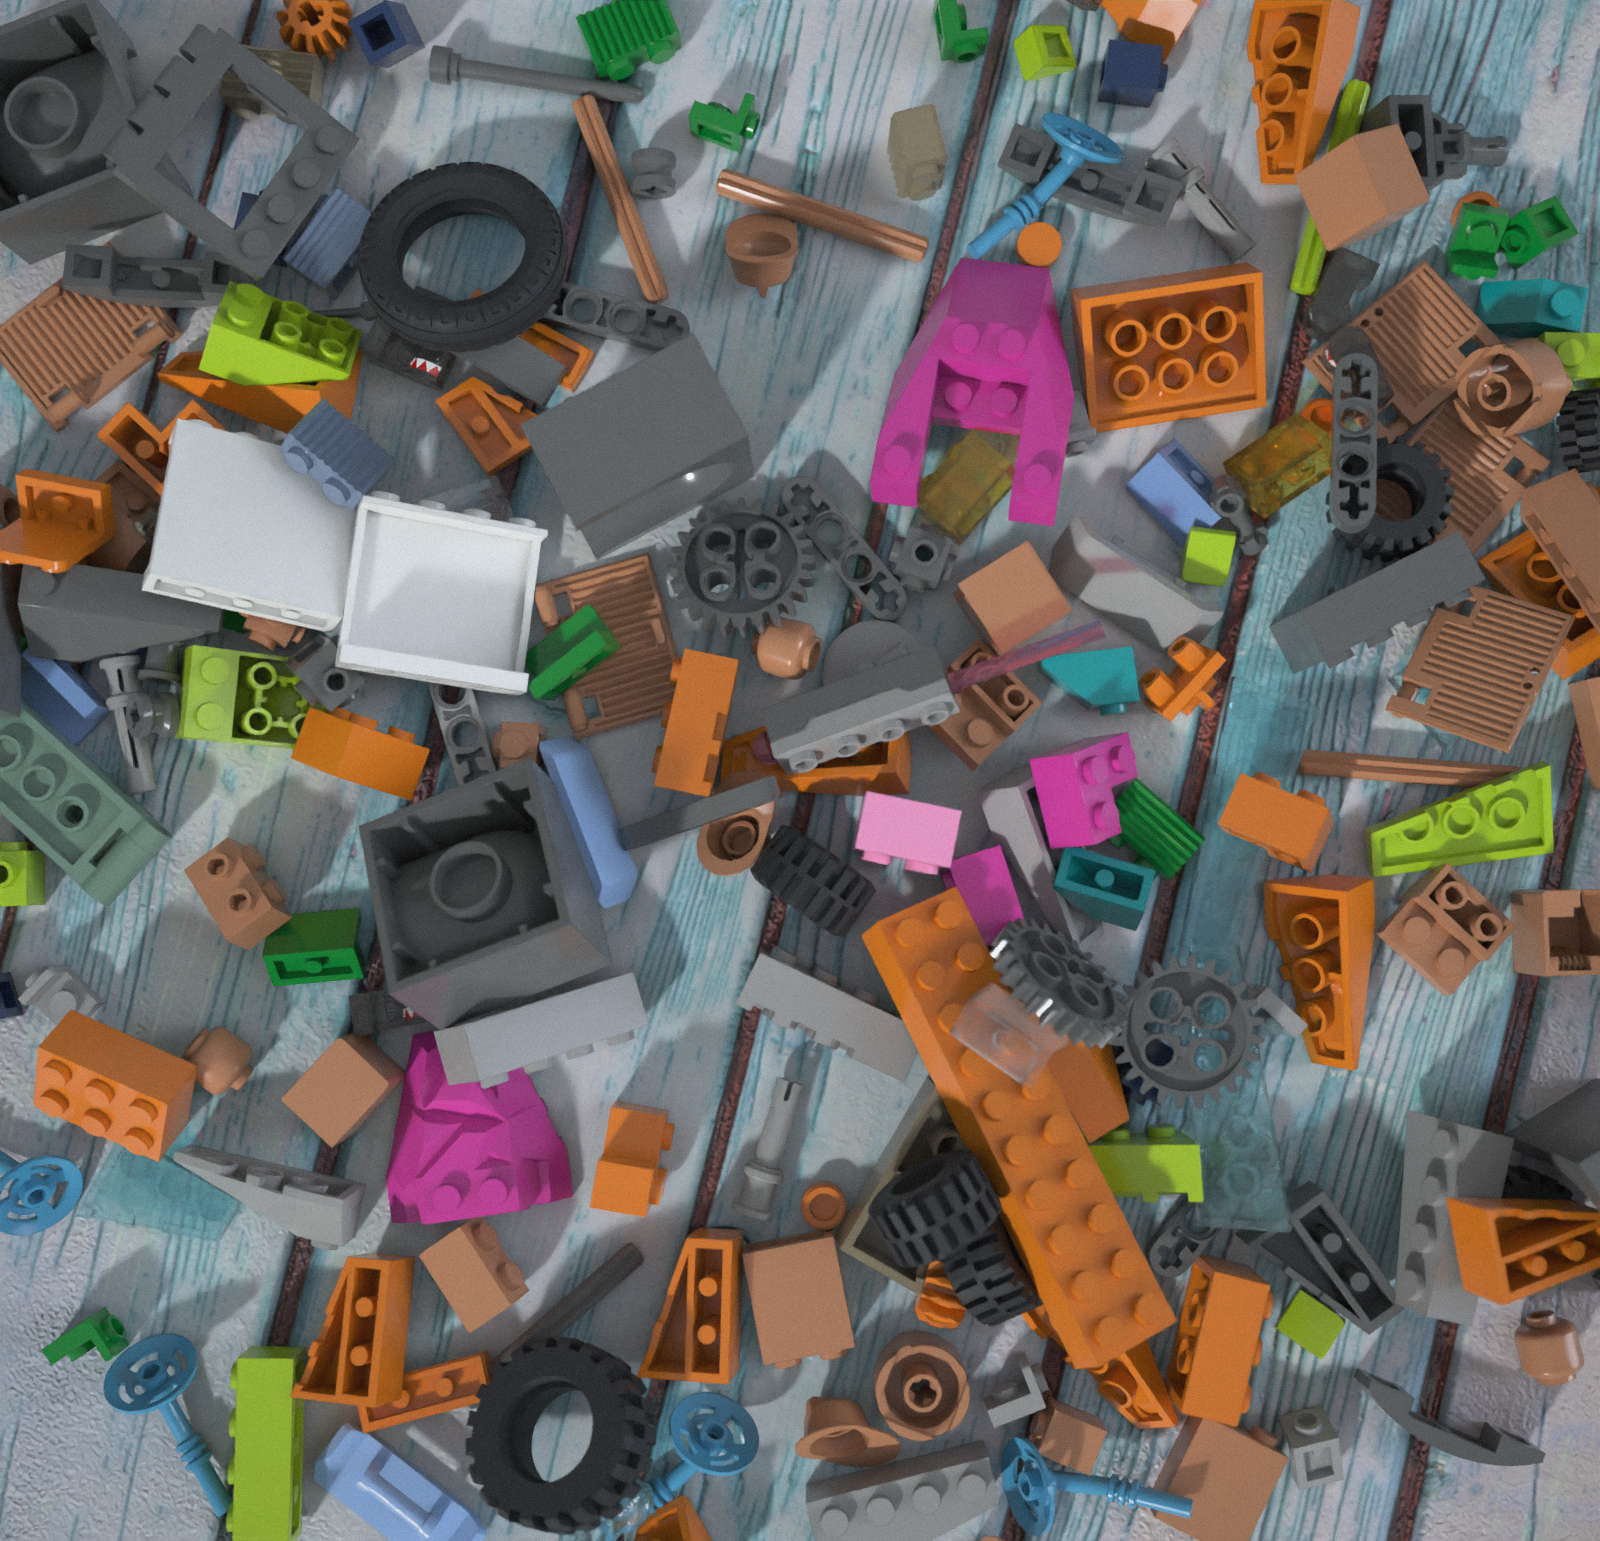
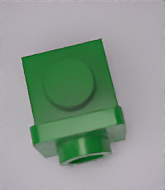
M935 0L933 14L941 61L953 60L956 63H968L984 55L989 39L988 28L967 30V15L964 4L957 5V0Z
M745 93L737 115L732 114L729 108L720 103L709 102L704 104L695 100L689 114L691 136L741 153L746 138L753 140L760 122L761 114L756 112L755 95Z
M1555 195L1523 209L1511 218L1499 247L1512 269L1516 270L1526 265L1538 255L1566 243L1579 233Z
M1462 202L1445 249L1450 270L1457 276L1468 280H1477L1480 277H1496L1498 266L1495 256L1511 217L1507 208Z
M104 1307L44 1347L42 1352L49 1363L53 1365L66 1355L73 1362L96 1347L102 1358L107 1362L128 1347L129 1342L125 1338L126 1330L123 1323Z

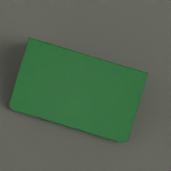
M584 606L526 653L525 665L534 676V679L528 683L527 687L536 700L554 701L622 648L594 606Z
M358 908L291 914L292 918L265 938L262 958L273 986L364 978L366 963L358 942L362 916Z

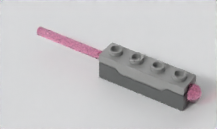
M1099 619L949 674L936 646H930L761 709L767 732L762 731L756 736L753 742V753L757 760L765 765L779 763L787 775L805 773L814 769L819 763L836 757L852 756L863 747L880 741L896 740L903 736L905 732L918 727L940 724L947 720L949 716L960 713L955 694L962 692L966 687L1106 638L1102 624Z

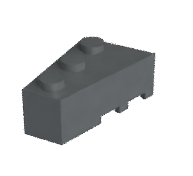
M1310 1181L1235 1233L1249 1247L1318 1296L1368 1335L1406 1309L1395 1303L1396 1291L1325 1191Z

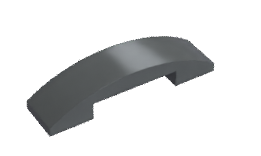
M1015 123L999 159L998 167L1035 188L1062 159L1059 156L1062 147L1057 146V142L1048 134ZM1086 160L1083 167H1077L1052 197L1110 218L1140 225L1165 227L1182 190L1183 183L1143 168L1140 169L1137 175L1109 164Z
M66 244L62 286L65 290L118 303L151 307L195 308L220 305L230 280L239 284H251V276L218 252L205 251V260L117 256L114 248L110 246Z
M416 286L414 289L429 298L452 301L419 286ZM517 335L516 338L498 346L492 345V348L473 352L471 350L460 353L450 352L503 381L508 388L543 407H546L567 371L566 366Z
M1359 1368L1356 1370L1354 1377L1378 1406L1412 1435L1445 1453L1477 1463L1499 1466L1531 1465L1542 1463L1546 1453L1528 1439L1488 1422L1484 1423L1479 1438H1476L1411 1410L1415 1398L1400 1385Z

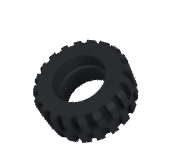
M562 1336L558 1341L551 1337L538 1339L534 1343V1349L523 1345L512 1351V1361L509 1364L500 1361L491 1370V1374L494 1376L489 1385L481 1384L475 1396L481 1399L476 1412L470 1410L467 1426L473 1427L472 1438L465 1439V1452L467 1456L474 1457L475 1462L469 1465L468 1470L473 1483L483 1485L480 1489V1496L488 1506L497 1508L498 1515L507 1521L520 1524L522 1527L558 1535H573L576 1530L588 1532L600 1527V1517L613 1520L623 1512V1506L620 1502L624 1497L634 1500L642 1488L636 1481L641 1471L649 1474L653 1459L646 1457L648 1445H656L657 1430L648 1426V1420L655 1417L653 1403L642 1397L646 1393V1386L641 1378H637L636 1375L631 1373V1367L622 1359L576 1338ZM569 1391H581L589 1403L592 1414V1434L589 1446L581 1461L572 1471L558 1480L552 1482L545 1481L538 1473L532 1456V1436L535 1425L543 1410L558 1396Z

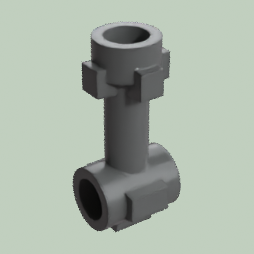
M1225 474L1217 477L1212 483V492L1208 494L1213 510L1223 517L1230 518L1237 531L1236 549L1241 548L1246 555H1254L1261 552L1268 545V538L1266 537L1268 531L1263 521L1254 524L1245 509L1243 500L1247 496L1241 480H1238L1233 475Z

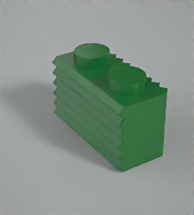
M612 0L610 4L596 7L593 11L588 10L585 14H579L576 17L581 37L599 80L610 78L612 81H619L625 79L634 72V67L649 61L653 64L664 63L675 55L676 50L682 48L680 33L666 0Z
M1137 777L1129 780L1114 797L1115 805L1119 812L1122 833L1106 839V841L1118 850L1124 845L1131 853L1137 856L1133 864L1155 870L1154 879L1159 876L1162 879L1170 880L1206 839Z

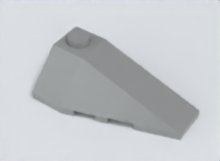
M1030 764L1004 773L977 791L990 831L998 844L1001 845L1003 852L1056 932L1061 930L1065 939L1070 943L1076 940L1079 944V950L1082 952L1103 935L1102 921L1089 917L1053 889L1064 848L1050 849ZM1092 845L1076 847L1083 850H1093Z
M193 1144L175 1151L174 1161L296 1236L311 1239L310 1244L313 1247L324 1250H337L338 1246L343 1247L355 1237L366 1183Z

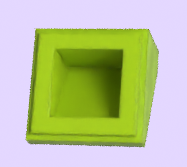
M1031 25L1014 40V49L1024 81L1042 79L1074 70L1077 67L1065 25Z
M1191 526L1180 557L1181 579L1184 582L1225 586L1233 555L1236 532Z
M1298 1288L1274 1327L1319 1359H1323L1344 1327L1346 1320Z

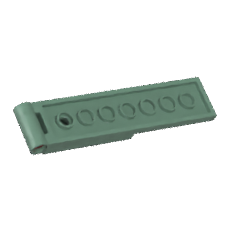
M22 696L20 700V717H0V813L73 878L89 896L103 905L110 906L172 837L171 834L153 818L154 816L131 795H128L127 791ZM78 808H81L83 811V817L80 821L76 819Z

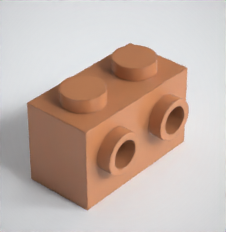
M227 837L184 869L226 941L250 950L290 920L292 915L284 904L288 900L285 891L274 879H268L262 867L266 865V862L261 853L250 843L245 846Z
M482 1217L471 1218L419 1254V1257L469 1334L513 1305L530 1291L524 1283L522 1271L514 1262L509 1260L499 1244L496 1231Z

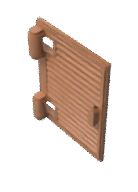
M110 241L103 245L113 247L117 256H121ZM62 277L0 325V362L56 432L62 431L70 424L67 420L69 415L81 406L90 409L151 361L154 356L150 352L167 339L172 344L182 336V331L162 307L118 303L74 293L63 288ZM151 321L155 323L139 337L136 335L138 331ZM69 387L70 391L55 403L52 401L54 397Z
M1424 260L1305 358L1302 363L1332 395V380L1336 367L1331 365L1326 357L1325 350L1328 341H1330L1328 344L1329 354H1331L1330 356L1336 362L1352 353H1362L1371 357L1376 363L1378 370L1377 415L1390 405L1399 414L1386 427L1377 419V439L1387 437L1388 443L1391 444L1397 436L1402 437L1419 421L1458 390V383H1454L1459 366L1466 358L1459 350L1463 344L1471 338L1481 348L1502 342L1429 263ZM1374 311H1379L1381 316L1378 313H1374ZM1353 368L1350 369L1348 374L1351 379L1349 398L1358 397V389L1363 378L1359 375V369ZM1356 410L1347 411L1362 429L1367 426V418L1363 413Z
M1457 390L1433 410L1407 441L1406 445L1412 447L1416 441H1419L1426 445L1423 452L1428 456L1435 451L1442 458L1437 463V466L1440 469L1448 467L1452 475L1445 484L1454 485L1455 495L1448 502L1453 505L1451 514L1444 520L1446 524L1421 549L1460 530L1472 555H1474L1521 499L1523 489L1528 488L1551 461L1518 435L1501 438L1484 437L1468 429L1459 418L1455 409L1454 398H1458ZM1515 456L1524 465L1512 478L1503 469ZM1377 480L1375 514L1390 521L1409 519L1412 513V504L1406 490L1394 481Z
M649 553L536 584L534 598L546 636L584 606L591 605L595 607L622 646V648L562 694L575 740L662 716L665 702H673L676 684L670 683V675L675 656L678 657ZM567 593L572 613L559 617L553 597ZM596 696L601 716L588 720L582 699Z
M1474 585L1470 587L1473 594L1472 597L1450 608H1446L1445 604H1443L1442 608L1437 607L1402 675V685L1397 695L1392 694L1386 711L1391 712L1398 718L1406 717L1510 753L1576 616ZM1466 601L1475 603L1469 617L1460 615ZM1421 687L1431 690L1424 705L1414 702Z

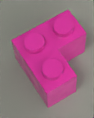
M1128 732L1084 738L1029 759L1050 849L1095 845L1122 833L1119 812L1115 805L1111 788L1138 777L1135 753L1131 748Z

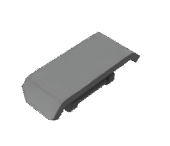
M1074 516L1052 548L1049 572L1055 582L1165 655H1168V648L1181 635L1200 644L1223 616L1217 603L1199 601L1183 590L1187 582H1184L1180 577H1173L1126 546L1124 544L1125 541L1115 535L1111 542L1095 532L1087 517Z

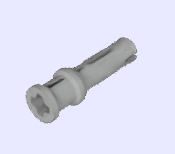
M1176 137L1171 138L1149 157L1144 164L1148 170L1154 169L1159 175L1183 183L1177 201L1181 199L1189 207L1200 223L1223 248L1231 261L1236 263L1256 245V242L1242 229L1232 214L1203 181L1205 178L1203 169L1200 166L1194 167L1178 148L1180 143Z
M129 655L101 660L98 662L99 669L105 670L109 693L105 703L106 707H109V711H114L120 751L128 787L127 794L133 795L156 791L158 788L154 778L148 737H134L133 742V737L129 732L126 720V707L129 696L133 692H142L140 679H138V665L142 663L141 656Z
M781 1077L776 1078V1086L754 1160H748V1163L744 1165L743 1171L747 1175L740 1199L733 1202L732 1205L733 1211L762 1221H771L773 1213L769 1211L777 1184L782 1183L784 1175H782L783 1170L779 1167L801 1094L805 1088V1085L793 1081L789 1097L785 1099L784 1096L789 1080Z

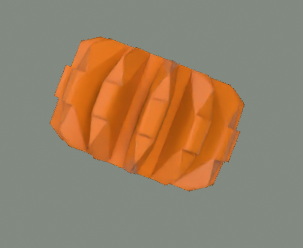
M283 0L286 9L276 12L277 21L281 26L279 35L284 44L290 46L291 51L317 54L319 59H321L322 55H326L334 63L336 59L334 51L336 49L349 51L350 45L346 37L355 34L348 22L353 18V12L347 2L345 3L342 0Z
M942 1259L927 1264L924 1274L925 1281L920 1296L916 1294L914 1310L917 1318L929 1323L928 1325L940 1329L944 1327L954 1330L964 1319L966 1308L954 1292L944 1270Z

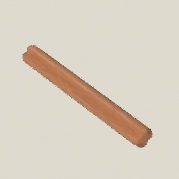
M592 95L577 98L572 102L575 116L645 300L656 305L662 303L669 298L668 289L596 100Z
M727 168L722 169L719 174L716 191L721 196L916 263L922 262L928 248V239L925 236Z
M1309 749L1299 751L1296 762L1297 772L1306 775L1473 788L1522 769L1518 766Z

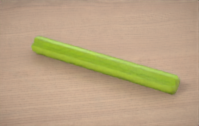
M1351 79L1347 82L1343 89L1326 154L1359 133L1370 92L1369 83L1357 79ZM1309 214L1290 284L1293 292L1303 295H1311L1316 289L1326 254V248L1311 214Z

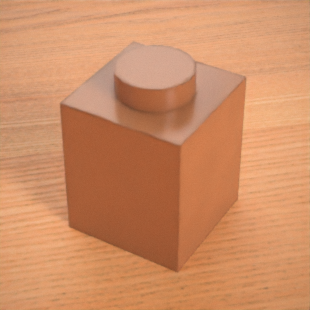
M1051 1397L1048 1398L1044 1410L1035 1412L1029 1431L1030 1436H1033V1444L1043 1457L1089 1476L1107 1433L1099 1417Z

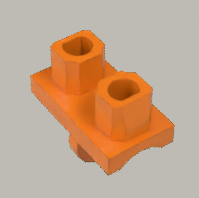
M1181 635L1168 648L1167 654L1178 664L1169 676L1162 670L1154 667L1148 670L1138 681V686L1148 698L1143 704L1151 712L1160 714L1170 722L1179 712L1188 716L1197 705L1208 712L1215 706V702L1208 695L1218 683L1212 676L1226 661L1218 651L1198 644L1192 639Z

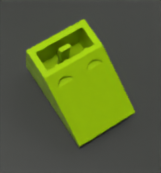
M230 280L212 321L199 370L243 386L348 380L363 330L353 327L344 319L337 317L329 318L310 311L299 302L284 301L265 294L254 285L239 284Z
M198 645L184 648L178 700L180 722L175 735L177 739L294 749L309 707L323 712H327V708L319 702L312 707L295 689L294 686L300 680L284 663L290 657Z

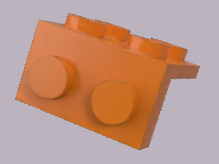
M27 468L15 474L21 518L0 530V562L4 564L22 563L41 567L45 572L60 573L71 569L81 559L97 551L100 546L116 536L111 485Z

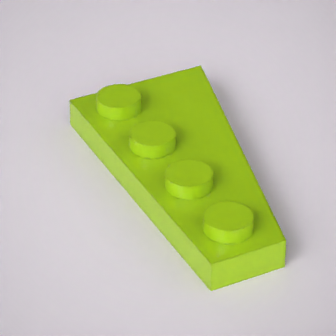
M1544 761L1538 762L1365 828L1367 872L1373 877L1430 870L1446 863L1452 867L1554 853L1551 765Z

